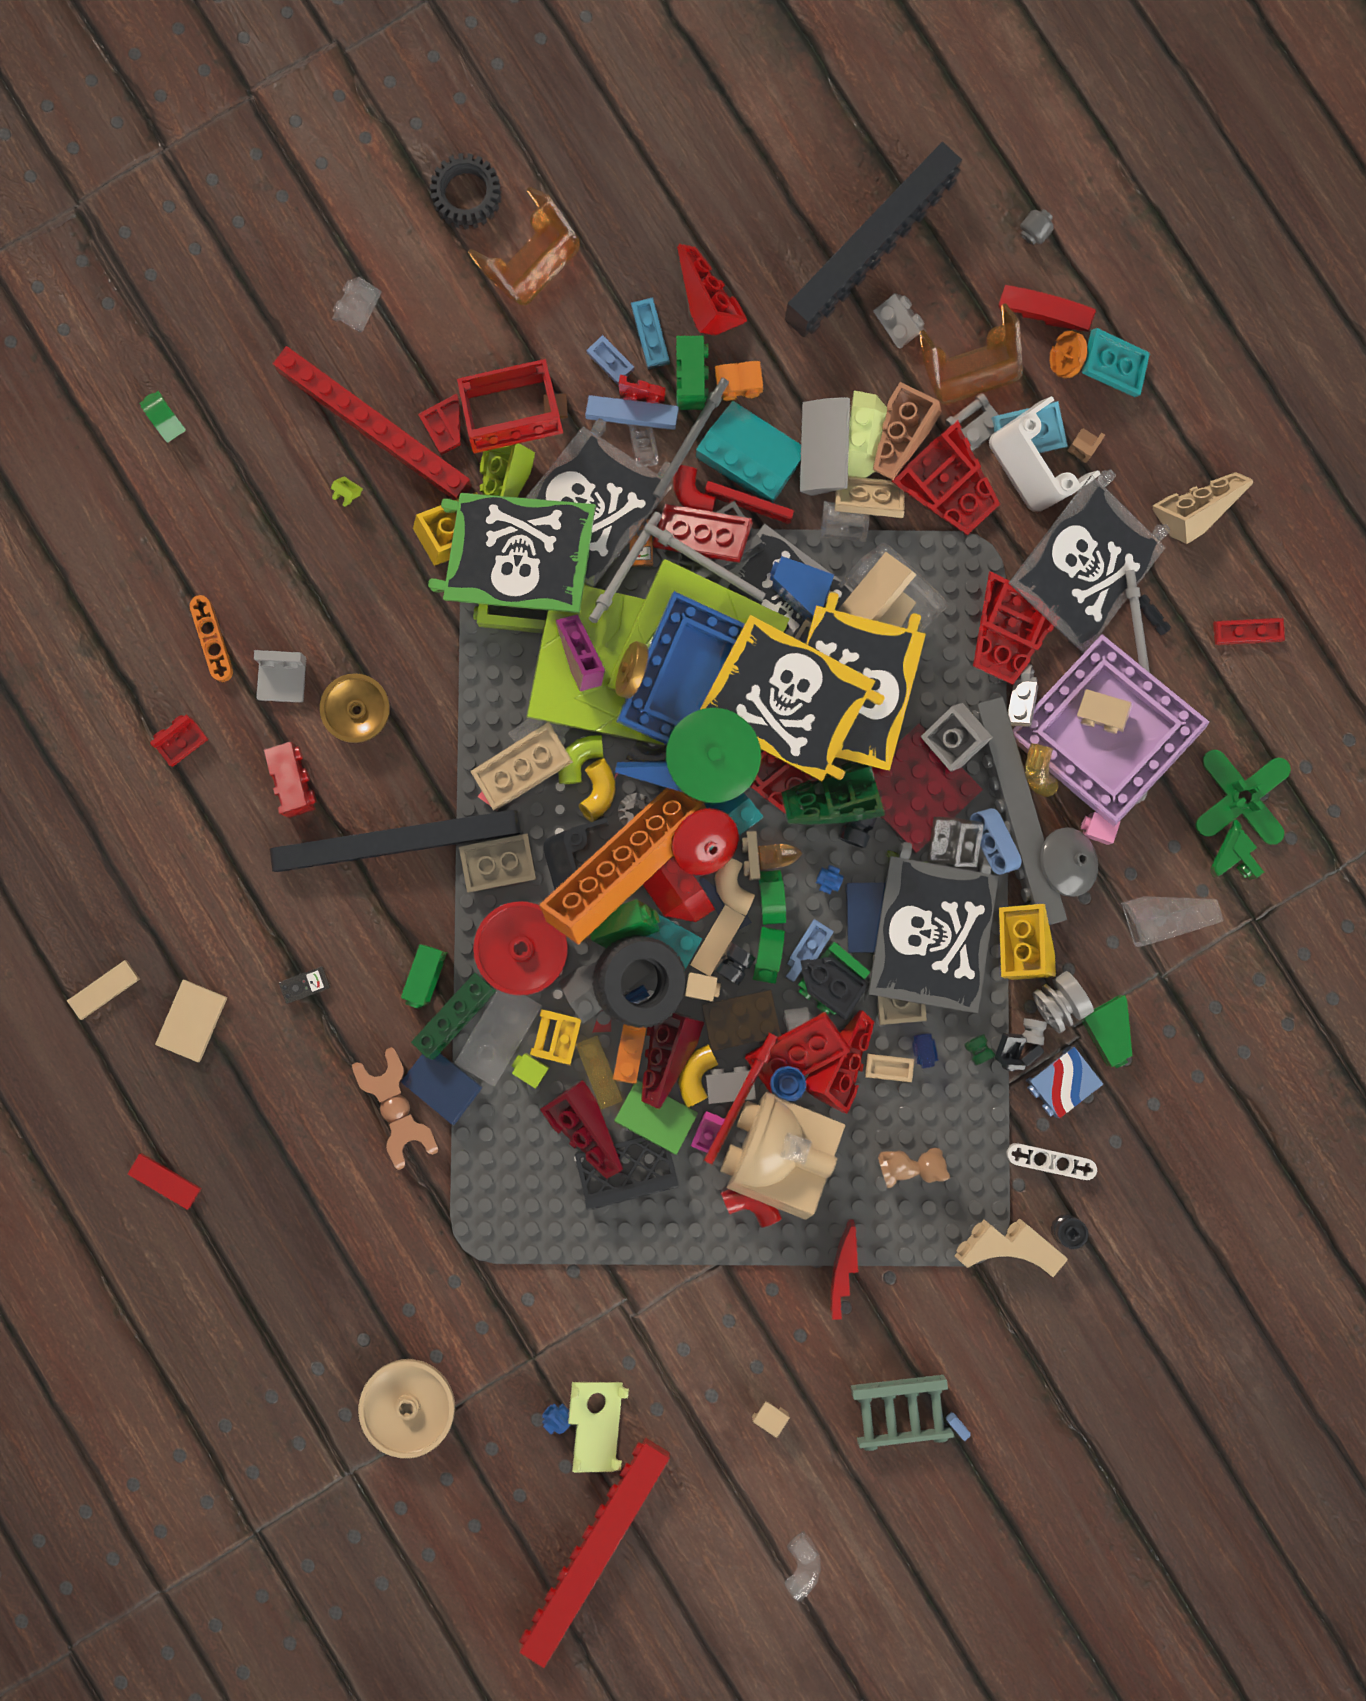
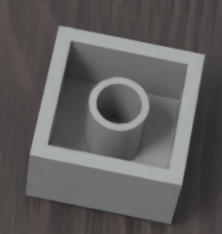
M963 703L952 706L921 736L950 771L961 768L993 738Z

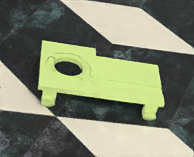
M572 1382L568 1423L577 1424L573 1472H614L615 1470H621L622 1461L616 1459L621 1398H628L629 1389L623 1387L622 1382ZM594 1393H601L605 1397V1406L598 1413H591L587 1408V1401Z

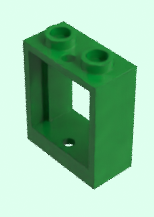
M419 945L401 998L406 1000V1005L422 1008V1006L430 1004L447 952L427 945Z

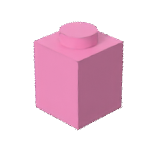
M1094 812L1089 814V816H1085L1081 829L1084 830L1083 834L1088 838L1109 845L1114 843L1121 821L1114 827L1101 815Z

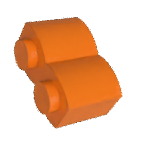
M760 361L715 366L716 385H718L721 378L729 381L721 396L723 400H735L736 396L745 395L746 398H755L760 393H763Z

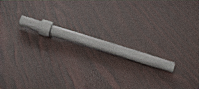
M654 512L648 522L657 526L662 515L659 512ZM643 530L605 593L601 594L597 599L596 607L589 617L591 622L597 623L604 610H608L612 604V597L651 536L650 533Z
M649 522L646 524L644 530L658 538V542L671 546L762 602L765 598L766 593L677 540L669 531H662Z
M1135 570L1125 571L1128 587L1126 589V596L1130 600L1139 665L1150 673L1139 597H1141L1140 587H1137Z

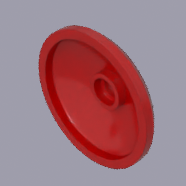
M706 808L695 811L688 815L674 832L672 839L673 857L677 864L688 873L707 875L716 872L724 867L736 852L739 841L738 828L734 820L721 810Z

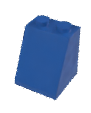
M781 556L779 562H774L770 573V580L773 581L772 589L805 620L808 617L813 620L816 606L824 607L834 578V574Z

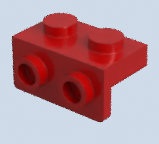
M180 715L172 721V726L168 729L158 731L153 736L154 739L150 744L159 751L169 766L173 767L209 740V738L192 717Z

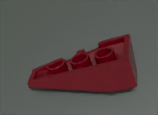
M675 1012L661 1024L658 1023V1025L647 1027V1036H650L649 1049L645 1050L648 1065L647 1070L643 1074L642 1102L658 1109L661 1108L698 1044L704 1025L703 1021Z
M583 1080L540 1109L552 1128L558 1134L564 1133L571 1140L569 1144L574 1149L576 1147L581 1149L586 1154V1160L606 1179L623 1170L598 1102Z

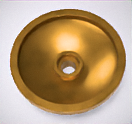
M347 674L335 679L328 685L321 697L320 716L324 726L333 736L345 742L360 743L374 738L382 731L389 718L390 704L385 690L376 680L363 674ZM356 707H361L360 714H354Z

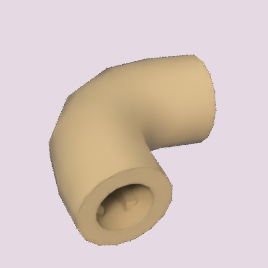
M731 858L724 867L715 873L716 891L724 904L746 916L755 894L740 887L738 875L743 863Z

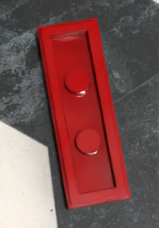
M1283 618L1215 621L1213 623L1215 645L1285 641Z
M143 1153L138 1155L128 1172L129 1176L187 1210L190 1209L202 1189Z

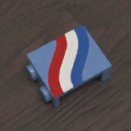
M1072 1046L1062 1051L1063 1055L1034 1078L1029 1077L1026 1080L1029 1083L1028 1090L1035 1098L1039 1097L1043 1101L1042 1108L1050 1117L1053 1115L1060 1119L1103 1085L1077 1049Z

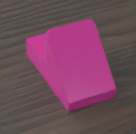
M706 1111L691 1146L708 1153L725 1119Z

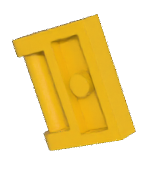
M541 1009L539 1015L541 1016L535 1045L534 1048H531L530 1055L571 1065L581 1019ZM550 1019L557 1020L550 1051L547 1052L543 1050Z

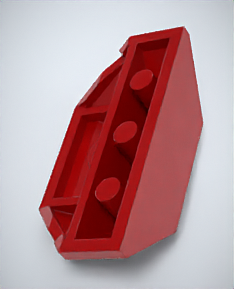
M673 856L642 884L661 913L666 917L697 922L715 910L693 874L684 871L677 864Z

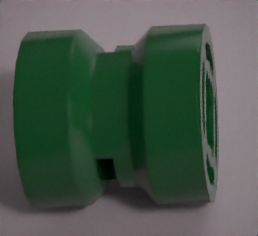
M985 1034L979 1035L964 1044L966 1050L971 1053V1060L975 1066L995 1056L993 1049L987 1045L988 1040Z

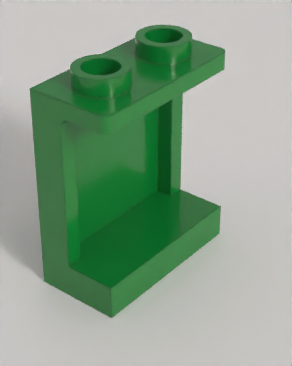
M832 942L819 958L832 956L862 979H865L870 973L868 969L836 942ZM803 977L797 984L801 988L798 992L810 1000L812 996L807 993ZM812 997L815 1001L819 1003L816 1007L820 1011H822L823 1013L826 1012L827 1015L829 1014V1012L832 1015L836 1014L828 1007L823 1005L821 1002H819L817 999Z

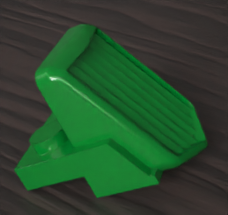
M1236 819L1233 821L1210 868L1213 878L1219 877L1236 863L1238 865L1236 869L1243 878L1248 877L1251 880L1258 878L1264 873L1263 869L1250 855L1257 847L1246 833L1241 830L1242 825Z

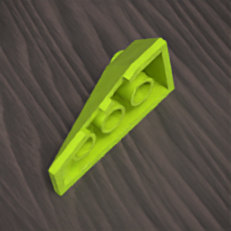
M520 443L483 451L480 464L483 484L480 485V492L483 495L517 498L531 473L535 452Z

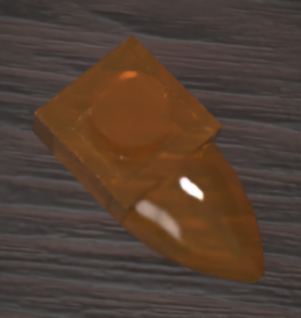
M787 844L758 846L759 869L788 866L800 858L802 851Z

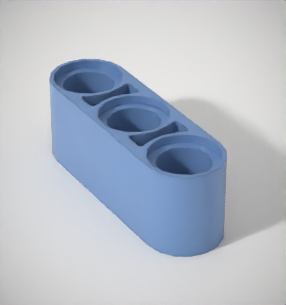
M990 808L973 813L970 818V825L991 869L999 875L1018 869L1021 866V857L999 812L996 809Z

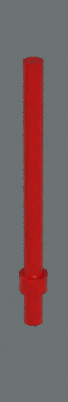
M769 1033L761 1050H757L754 1056L756 1060L704 1159L705 1162L713 1165L764 1063L767 1064L771 1056L769 1053L777 1036Z

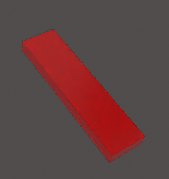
M710 481L707 482L705 487V494L716 496L717 500L729 504L735 501L737 506L787 524L791 523L794 510Z

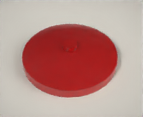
M519 901L504 904L494 909L485 917L476 932L473 950L477 968L491 986L507 994L529 995L547 988L558 978L567 960L568 943L566 935L546 921L539 905Z

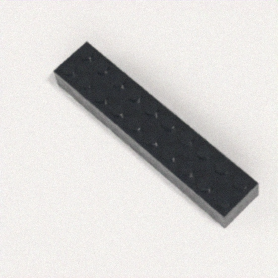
M942 141L788 302L785 321L804 338L809 333H815L821 325L819 322L824 317L829 318L836 309L835 305L839 301L844 302L849 297L852 287L854 285L859 286L865 280V274L870 269L874 270L882 261L880 258L885 253L890 254L897 245L896 241L900 237L904 239L910 233L913 223L915 221L919 223L927 214L926 210L931 205L933 207L936 206L941 200V194L945 190L950 191L957 182L956 177L961 172L959 168L963 159Z

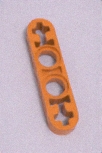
M195 596L190 601V610L210 674L217 681L226 682L231 679L233 668L213 605L205 596ZM199 602L207 604V606L203 607L204 613L207 616L211 615V617H203L202 612L196 609L199 606ZM207 622H211L214 625V630L210 634H204L202 631L203 625ZM212 644L220 645L221 650L218 655H210L209 647ZM220 660L221 666L227 669L224 671V676L216 674L219 671L218 663H212V661Z

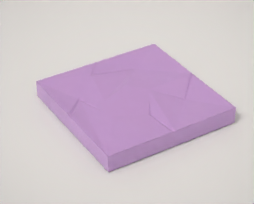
M1101 635L1035 705L1031 727L1016 726L1013 729L1016 744L1115 827L1205 730L1209 721L1104 635ZM1086 689L1132 703L1123 732L1117 731V734L1104 731V726L1095 724L1094 727L1081 724L1077 714Z

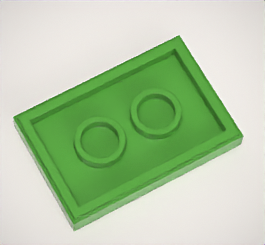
M637 1080L614 1122L677 1155L698 1112L668 1096L660 1109L642 1102L643 1083Z

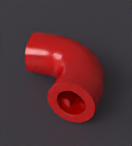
M680 465L673 477V491L678 502L686 508L714 512L716 496L703 494L697 489V469L691 466Z
M730 1189L721 1193L730 1215L740 1210H750L755 1214L760 1228L770 1226L782 1219L778 1208Z

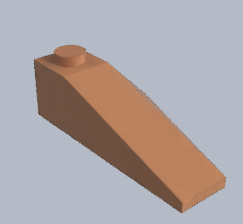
M899 383L888 401L887 414L882 427V436L874 462V471L892 480L895 479L929 434L942 413L939 400L906 384Z

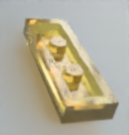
M598 1035L577 1043L576 1047L600 1109L602 1110L622 1102L623 1099L616 1081L613 1080L614 1076Z

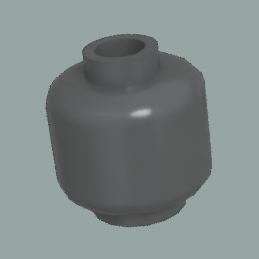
M1044 209L1041 212L1038 210L1031 211L1020 225L1022 231L1020 235L1031 245L1035 243L1042 244L1054 230V225L1051 221L1053 216Z

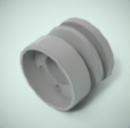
M1067 971L1052 980L1055 991L1045 984L1042 986V991L1037 989L1032 993L1038 1011L1044 1020L1058 1033L1065 1030V1025L1068 1027L1073 1025L1070 1014L1081 1020L1094 1012L1087 994L1078 981Z

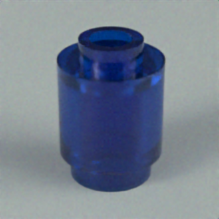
M932 1033L913 1036L914 1042H912L916 1065L921 1064V1068L934 1067L935 1062L939 1061L935 1038L932 1039Z

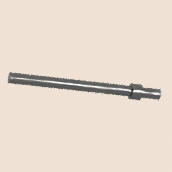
M721 378L715 390L708 395L706 405L653 493L655 497L661 499L713 409L717 408L720 404L721 396L729 384V381L725 378Z

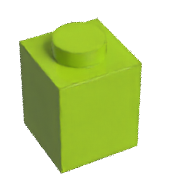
M524 1053L523 1056L518 1055L511 1066L515 1068L512 1072L513 1075L535 1089L550 1068L528 1053Z

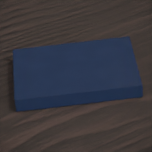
M886 882L846 883L848 953L875 952Z
M441 1053L434 1060L428 1059L422 1054L401 1081L402 1084L452 1125L456 1124L483 1088Z

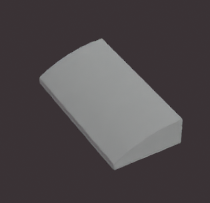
M828 398L803 402L800 492L812 496L847 489L850 398Z

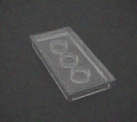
M497 990L454 1063L495 1087L542 1005L525 995H512Z

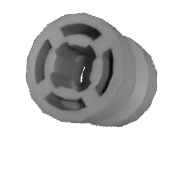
M1024 1018L1023 1026L1025 1031L1022 1035L1027 1038L1026 1042L1044 1045L1043 1031L1046 1030L1047 1022Z

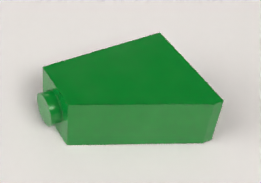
M1118 995L1094 1009V1012L1081 1019L1106 1066H1115V1068L1128 1063L1127 1058L1132 1056L1128 1002L1125 995Z

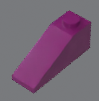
M578 614L556 620V626L567 662L580 692L602 686L605 669Z

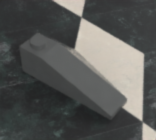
M637 959L631 962L625 968L621 977L622 993L655 969L654 965L645 959ZM597 962L579 967L559 981L570 1006L583 1023L602 1010L594 996L595 992L592 985L593 971Z

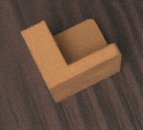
M1083 428L1067 451L1087 463L1105 434L1101 433L1096 437Z

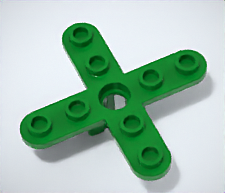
M1208 751L1203 756V766L1226 796L1197 819L1196 829L1198 833L1205 837L1213 836L1242 814L1266 844L1274 845L1280 843L1284 838V829L1261 801V798L1289 776L1291 772L1289 762L1284 758L1272 759L1247 780H1244L1221 751ZM1249 791L1252 796L1251 801L1245 803L1246 799L1244 797L1239 799L1240 792Z

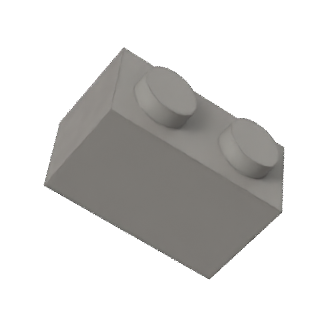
M747 1066L733 1067V1072H724V1068L711 1069L710 1074H706L708 1103L735 1101L750 1071L747 1069ZM754 1084L746 1100L756 1099Z

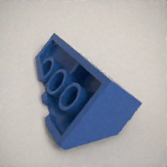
M666 761L617 762L616 773L682 792L673 782Z

